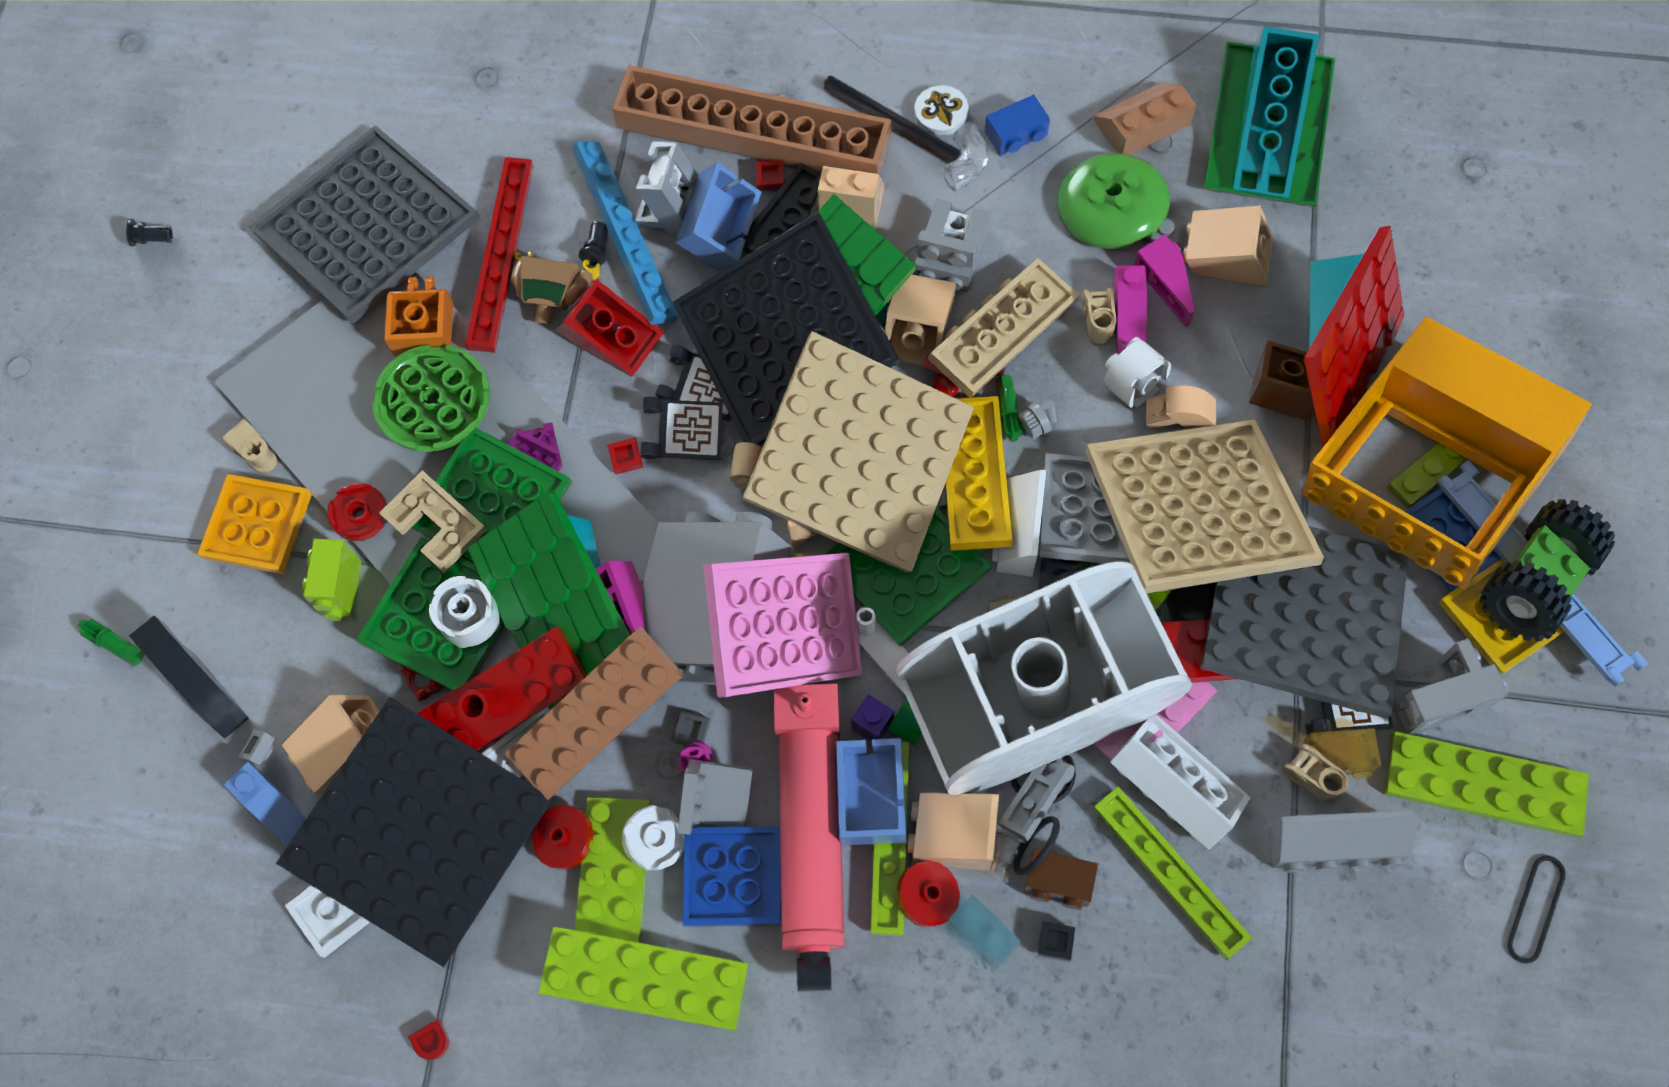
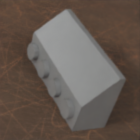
M1415 810L1283 816L1268 829L1273 868H1283L1285 873L1304 871L1303 867L1316 866L1317 871L1337 869L1336 865L1347 864L1349 869L1352 870L1369 868V863H1381L1382 868L1402 866V862L1412 856L1416 822Z

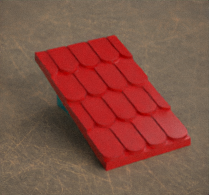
M1391 226L1380 227L1363 254L1311 261L1309 350L1304 357L1322 446L1328 442L1361 400L1371 375L1378 371L1387 347L1393 345L1405 316Z

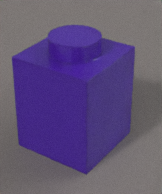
M868 694L851 718V729L871 742L874 739H882L895 718V711Z

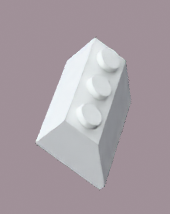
M1038 470L1007 479L1012 547L993 548L992 562H997L996 573L1033 576L1038 555L1046 470Z

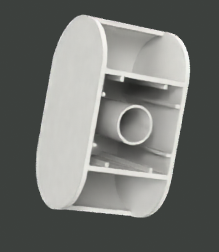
M1112 562L1083 570L945 631L910 652L896 669L898 679L950 795L969 794L999 785L1128 729L1169 707L1182 698L1192 687V682L1187 676L1137 576L1134 566L1128 562Z

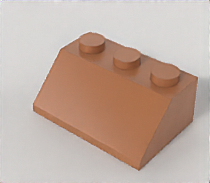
M1161 82L1094 115L1093 120L1117 153L1130 155L1191 125L1196 103L1182 85Z

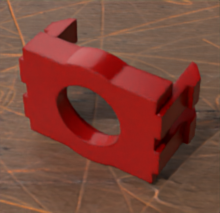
M405 667L401 670L408 687L414 692L419 701L426 700L432 693H437L443 687L431 680L427 686L417 687L414 684V677L417 673Z

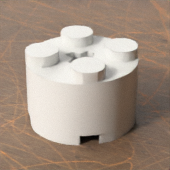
M1135 337L1119 355L1117 353L1113 354L1107 360L1105 367L1108 371L1103 384L1129 407L1132 408L1134 405L1138 408L1146 403L1147 398L1153 397L1160 388L1156 385L1161 378L1166 381L1171 371V363L1146 342Z
M456 576L444 581L436 588L433 593L435 596L429 606V614L434 625L448 641L460 648H466L483 643L498 630L500 626V613L496 601L481 581L466 578L465 576Z

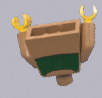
M530 251L528 256H521L520 252H516L515 259L517 262L511 275V281L522 302L530 306H536L534 322L551 325L553 309L567 311L569 306L573 305L583 294L590 282L600 276V264L597 263L596 267L589 268V260H584L583 270H581V267L574 263L535 258Z

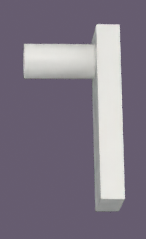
M863 607L859 609L856 615L859 646L905 697L906 695L896 674V669L909 653L903 646L899 647L875 620L874 611L871 608Z

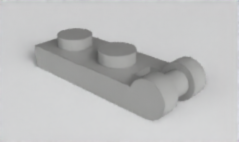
M1055 760L1032 770L999 821L1001 828L1029 841L1064 784L1072 779L1075 772L1074 766L1066 762L1059 763ZM1053 774L1051 779L1046 778L1047 775Z

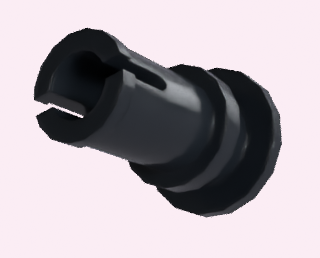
M129 219L126 226V237L131 247H134L137 241L140 244H146L147 242L171 243L173 230L171 225H147L145 222L136 224L134 219Z
M601 221L592 222L588 240L585 241L583 248L579 251L580 260L582 262L589 260L590 266H596L597 263L601 266L606 262L604 242L608 229L605 223Z

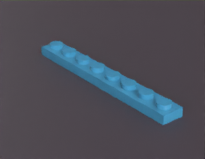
M576 141L572 150L649 324L674 323L678 318V314L600 142Z

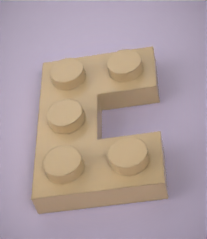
M423 470L379 512L402 535L424 514L441 528L420 551L443 573L468 550L469 546L475 543L487 531L481 522Z

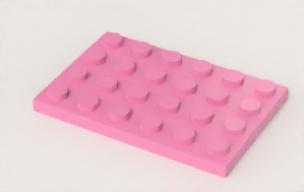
M849 553L703 565L717 697H728L862 675Z

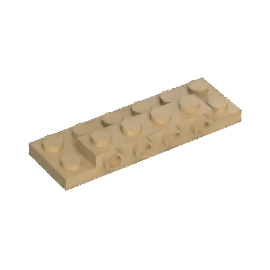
M1039 258L1013 280L1010 278L1006 279L997 291L999 293L995 296L992 293L989 294L980 304L981 309L977 312L974 309L971 310L963 319L962 323L964 324L959 328L956 325L953 326L944 336L945 340L927 358L969 398L987 384L1076 302L1080 296Z

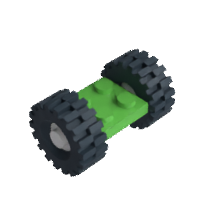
M1559 499L1556 503L1550 501L1546 506L1544 505L1525 531L1527 533L1524 537L1528 542L1512 564L1507 562L1502 567L1499 566L1480 593L1482 594L1480 603L1484 604L1482 610L1484 613H1490L1488 619L1492 623L1497 621L1500 624L1498 626L1499 629L1503 632L1505 629L1511 631L1510 635L1515 638L1518 635H1522L1523 640L1530 641L1534 637L1536 642L1542 641L1544 637L1546 639L1551 638L1571 610L1572 605L1569 604L1572 600L1571 596L1582 580L1588 574L1591 576L1599 570L1614 547L1615 541H1612L1615 537L1614 531H1608L1611 525L1608 521H1601L1602 514L1599 512L1593 514L1590 512L1592 507L1585 504L1582 508L1578 506L1579 501L1574 500L1567 504L1565 499Z

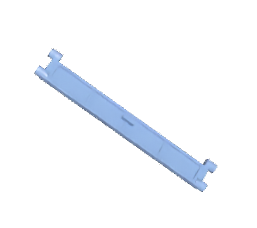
M1468 460L1460 466L1464 473L1453 480L1444 475L1437 483L1440 485L1441 490L1478 531L1496 504L1473 479L1480 471ZM1511 524L1494 548V551L1505 563L1509 562L1512 564L1528 541ZM1573 594L1571 596L1572 600L1569 603L1572 605L1571 610L1560 627L1607 681L1615 687L1625 680L1620 674L1631 665L1638 671L1648 664L1638 651L1628 656L1576 595Z

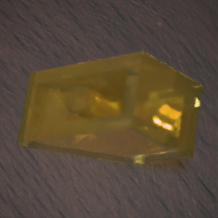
M1374 728L1310 733L1303 740V744L1315 748L1324 758L1341 769L1346 775H1352V779L1372 777V773L1381 767Z

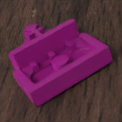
M552 422L543 424L542 428L528 431L515 430L516 436L512 437L507 443L509 446L558 472L560 471L562 462Z

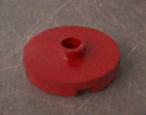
M353 483L341 488L336 493L337 496L334 497L333 501L331 499L328 504L327 518L331 528L341 538L349 541H364L374 537L383 529L387 521L379 514L388 505L385 497L378 489L366 483ZM364 511L360 517H355L357 512Z
M558 805L549 809L540 818L534 829L533 847L540 862L550 868L568 870L577 866L586 858L590 850L588 849L590 840L593 841L594 831L591 820L585 812L571 805Z
M929 860L915 863L907 868L898 880L897 890L899 898L897 901L899 908L904 916L917 926L934 927L943 925L954 916L959 907L960 891L958 882L952 872L941 863ZM928 888L932 889L934 893L933 899L927 894Z

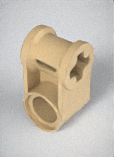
M1107 288L1106 291L1100 292L1083 290L1082 308L1085 315L1088 338L1095 344H1106L1112 339L1116 324L1113 288Z
M245 419L240 421L222 437L223 441L255 471L267 473L277 465L278 457L276 453Z
M1301 744L1298 748L1299 753L1292 762L1283 766L1284 774L1290 780L1313 794L1318 800L1324 803L1335 802L1348 787L1347 775L1324 758L1315 748L1307 744ZM1304 762H1307L1304 768H1301V765ZM1330 779L1334 781L1337 785V791L1328 790L1324 786L1323 780Z

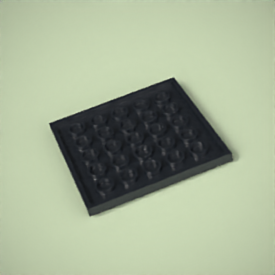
M819 212L672 301L743 442L754 443L759 446L765 443L807 338L812 331L889 368L901 362Z
M389 697L276 864L440 966L445 967L553 799L547 800L540 790Z

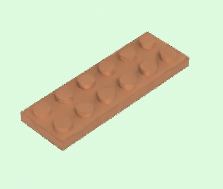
M640 627L520 738L505 755L548 800L684 674L647 632Z

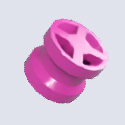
M693 741L686 745L678 759L680 770L685 774L690 759L712 762L713 752L709 745L702 741Z

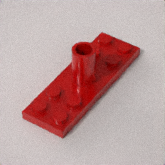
M555 627L417 712V714L477 751L563 699L587 674L573 652L562 629Z

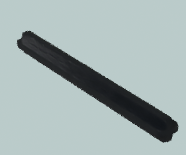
M830 75L824 81V90L865 114L891 119L892 130L950 164H956L960 159V149L838 78Z

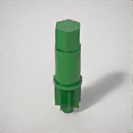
M1001 375L996 379L1003 435L1010 442H1016L1020 434H1022V426L1018 418L1020 412L1018 411L1014 382L1010 375Z
M81 620L78 623V628L81 629L79 633H81L82 637L91 641L96 646L106 649L132 666L140 664L145 654L140 648L113 633L110 628H106L95 620Z

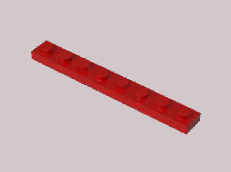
M505 157L465 342L466 349L470 351L496 353L533 171L532 159Z

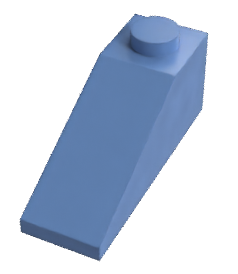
M249 762L224 784L286 846L289 845L307 818L260 769Z

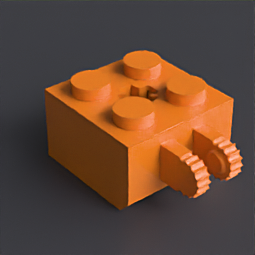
M426 276L425 290H419V283L416 277H409L407 291L389 292L387 294L384 340L394 356H399L407 350L429 344L430 347L451 345L453 302L447 289H436L434 276Z

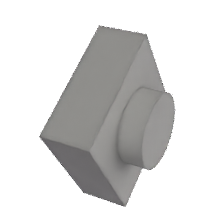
M1166 217L1159 230L1150 237L1149 244L1165 234L1171 242L1173 241L1178 245L1181 219Z
M253 730L238 758L260 766L262 761L267 760L270 756L275 737L266 732Z

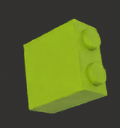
M314 539L312 549H309L307 553V565L309 567L307 578H304L302 582L303 597L323 618L333 621H339L342 617L353 618L362 564L360 558L344 540Z

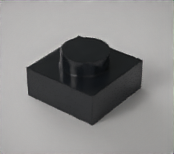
M1043 921L1037 956L1070 962L1076 927Z

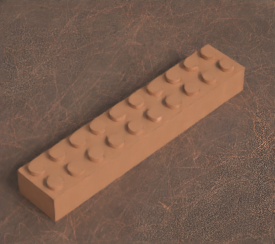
M628 65L612 108L617 129L768 161L783 160L784 164L796 167L802 162L819 172H822L823 166L880 175L891 141V119Z

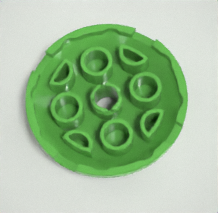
M1102 154L1081 162L1065 177L1058 192V213L1060 219L1062 218L1068 227V231L1078 240L1099 248H1126L1144 237L1148 239L1159 230L1169 211V188L1161 173L1149 162L1128 154Z
M429 344L422 345L400 354L385 367L375 384L376 392L372 407L379 427L396 444L420 452L440 451L459 444L475 427H479L489 406L490 385L480 363L466 351L451 345H446L445 347H430ZM438 398V400H437L438 403H437V404H436V403L429 404V402H430L431 400Z

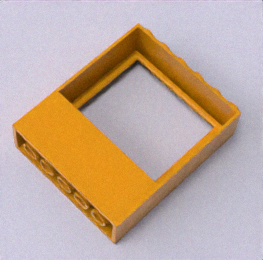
M1426 316L1311 462L1301 494L1313 504L1321 505L1333 512L1337 518L1348 521L1360 528L1364 534L1384 542L1393 551L1413 559L1420 567L1430 569L1440 575L1449 584L1465 590L1574 438L1592 403ZM1386 414L1512 483L1466 547L1340 475Z

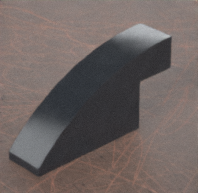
M155 615L129 635L172 686L224 739L249 719L247 714L199 657L185 647L167 625Z

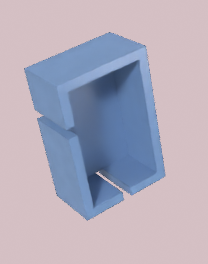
M717 162L699 173L675 243L721 271L739 261L746 241L743 238L748 234L761 191L743 179L721 190L723 187L734 182L737 175Z
M901 738L872 740L874 754H867L866 740L836 741L839 838L841 844L907 843Z

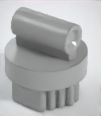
M1052 400L1044 401L1041 407L1034 402L1027 406L1026 410L1018 414L1021 425L1029 437L1035 439L1052 430L1051 424L1057 421L1056 410Z

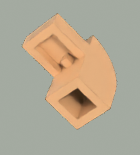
M1193 386L1166 387V394L1146 399V425L1151 429L1176 423L1185 429L1216 425V398L1207 391Z

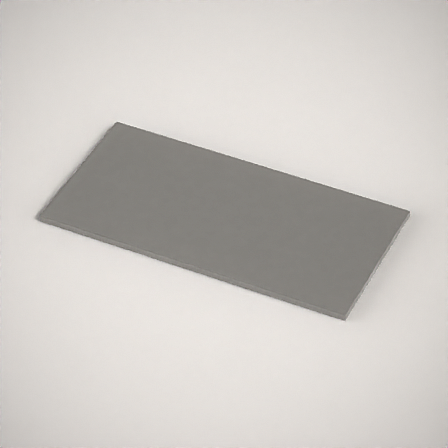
M417 270L410 277H416L419 283V290H425L426 277ZM408 279L392 292L407 291ZM387 296L354 324H351L327 300L323 299L214 381L300 482L312 492L313 497L326 511L331 499L333 501L334 497L337 496L336 493L341 488L353 483H366L378 489L385 497L387 504H389L422 470L436 481L459 445L457 444L448 449L434 452L410 450L390 440L381 430L375 419L372 407L376 392L375 384L385 367L397 357L392 354L384 340ZM453 306L451 346L460 348L472 355L482 366L490 385L489 406L478 429L507 444L512 437L516 436L515 430L517 429L528 431L542 428L543 424L552 422L562 462V468L559 472L568 476L573 481L560 501L566 514L591 520L601 565L607 561H632L642 586L659 522L497 352L470 351L466 349L465 342L469 322ZM438 398L431 400V401L429 402V404H432V403H436V404H437V403H438V401H437ZM364 511L357 512L355 517H360ZM386 521L383 529L374 537L364 541H353V543L391 585L420 537L427 541L431 539L412 528L402 535ZM506 626L475 677L519 650L511 630H508Z

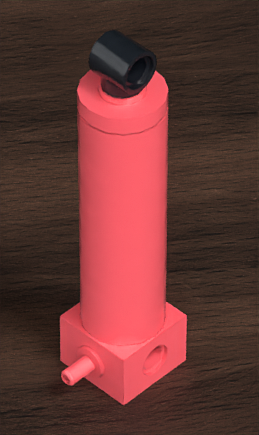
M838 684L797 685L774 689V730L778 741L782 950L797 952L799 955L797 957L798 991L831 990L832 987L831 958L829 953L830 951L845 947L842 844L839 838L836 741H841Z

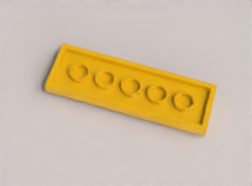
M998 396L959 398L957 400L974 407L946 480L951 551L1012 547V530Z

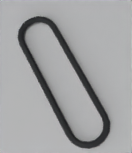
M1542 856L1533 864L1507 944L1509 953L1518 962L1532 963L1541 954L1566 876L1563 864L1555 857ZM1543 861H1552L1560 869V879L1536 951L1530 958H1521L1513 949V940L1538 866Z

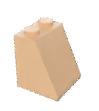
M823 166L818 186L819 209L835 194L844 204L848 205L876 230L885 185L879 174Z
M1261 205L1193 211L1192 221L1187 225L1188 247H1184L1183 250L1184 262L1189 265L1193 275L1261 286L1267 285L1273 235Z
M911 275L892 297L887 311L885 333L901 362L923 366L926 355L930 354L945 340L944 336L948 330L953 308L956 283Z
M329 695L282 744L290 762L298 768L305 779V784L314 793L325 792L380 710L369 695Z
M920 793L919 802H912L911 821L917 822L916 834L909 833L907 853H913V863L929 860L941 863L945 867L990 872L994 855L999 795Z

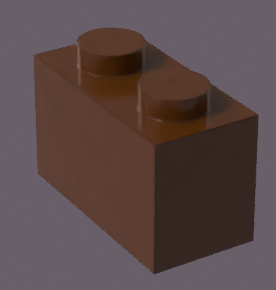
M1033 849L1030 863L1038 856L1041 850ZM1050 852L1035 870L1027 874L1024 892L1030 893V898L1037 901L1049 902L1051 898L1063 901L1062 906L1082 910V906L1088 907L1091 903L1098 863Z

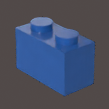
M1031 95L987 115L985 134L998 154L1002 156L1007 153H1014L1026 144L1042 140L1048 135L1050 118L1035 95Z

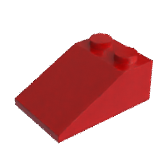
M597 279L586 288L556 329L579 348L631 377L634 376L664 334V331L655 324H649L646 317Z

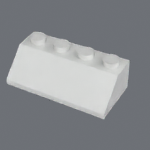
M1156 714L1146 719L1110 761L1122 776L1132 781L1147 798L1152 799L1159 805L1169 818L1177 821L1190 833L1195 841L1204 845L1208 850L1234 827L1251 798ZM1159 729L1163 731L1164 736L1158 737L1153 743L1148 741Z

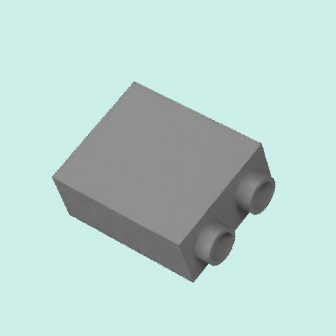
M690 512L686 514L684 522L658 523L642 584L644 630L684 674L676 683L716 685L703 565L790 558L792 547L771 530L773 522L768 517L754 512H739L736 515L735 522H721L716 517L705 513Z

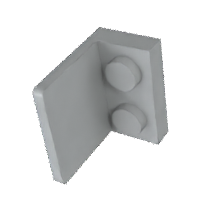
M690 759L684 775L677 833L690 835L694 824L745 827L753 770L747 767Z

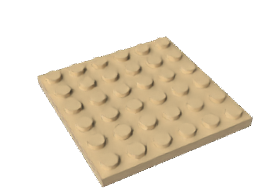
M812 331L807 338L742 500L910 573L914 567L974 407Z
M1255 419L1087 444L1085 453L1129 560L1134 566L1146 593L1321 565L1324 556Z

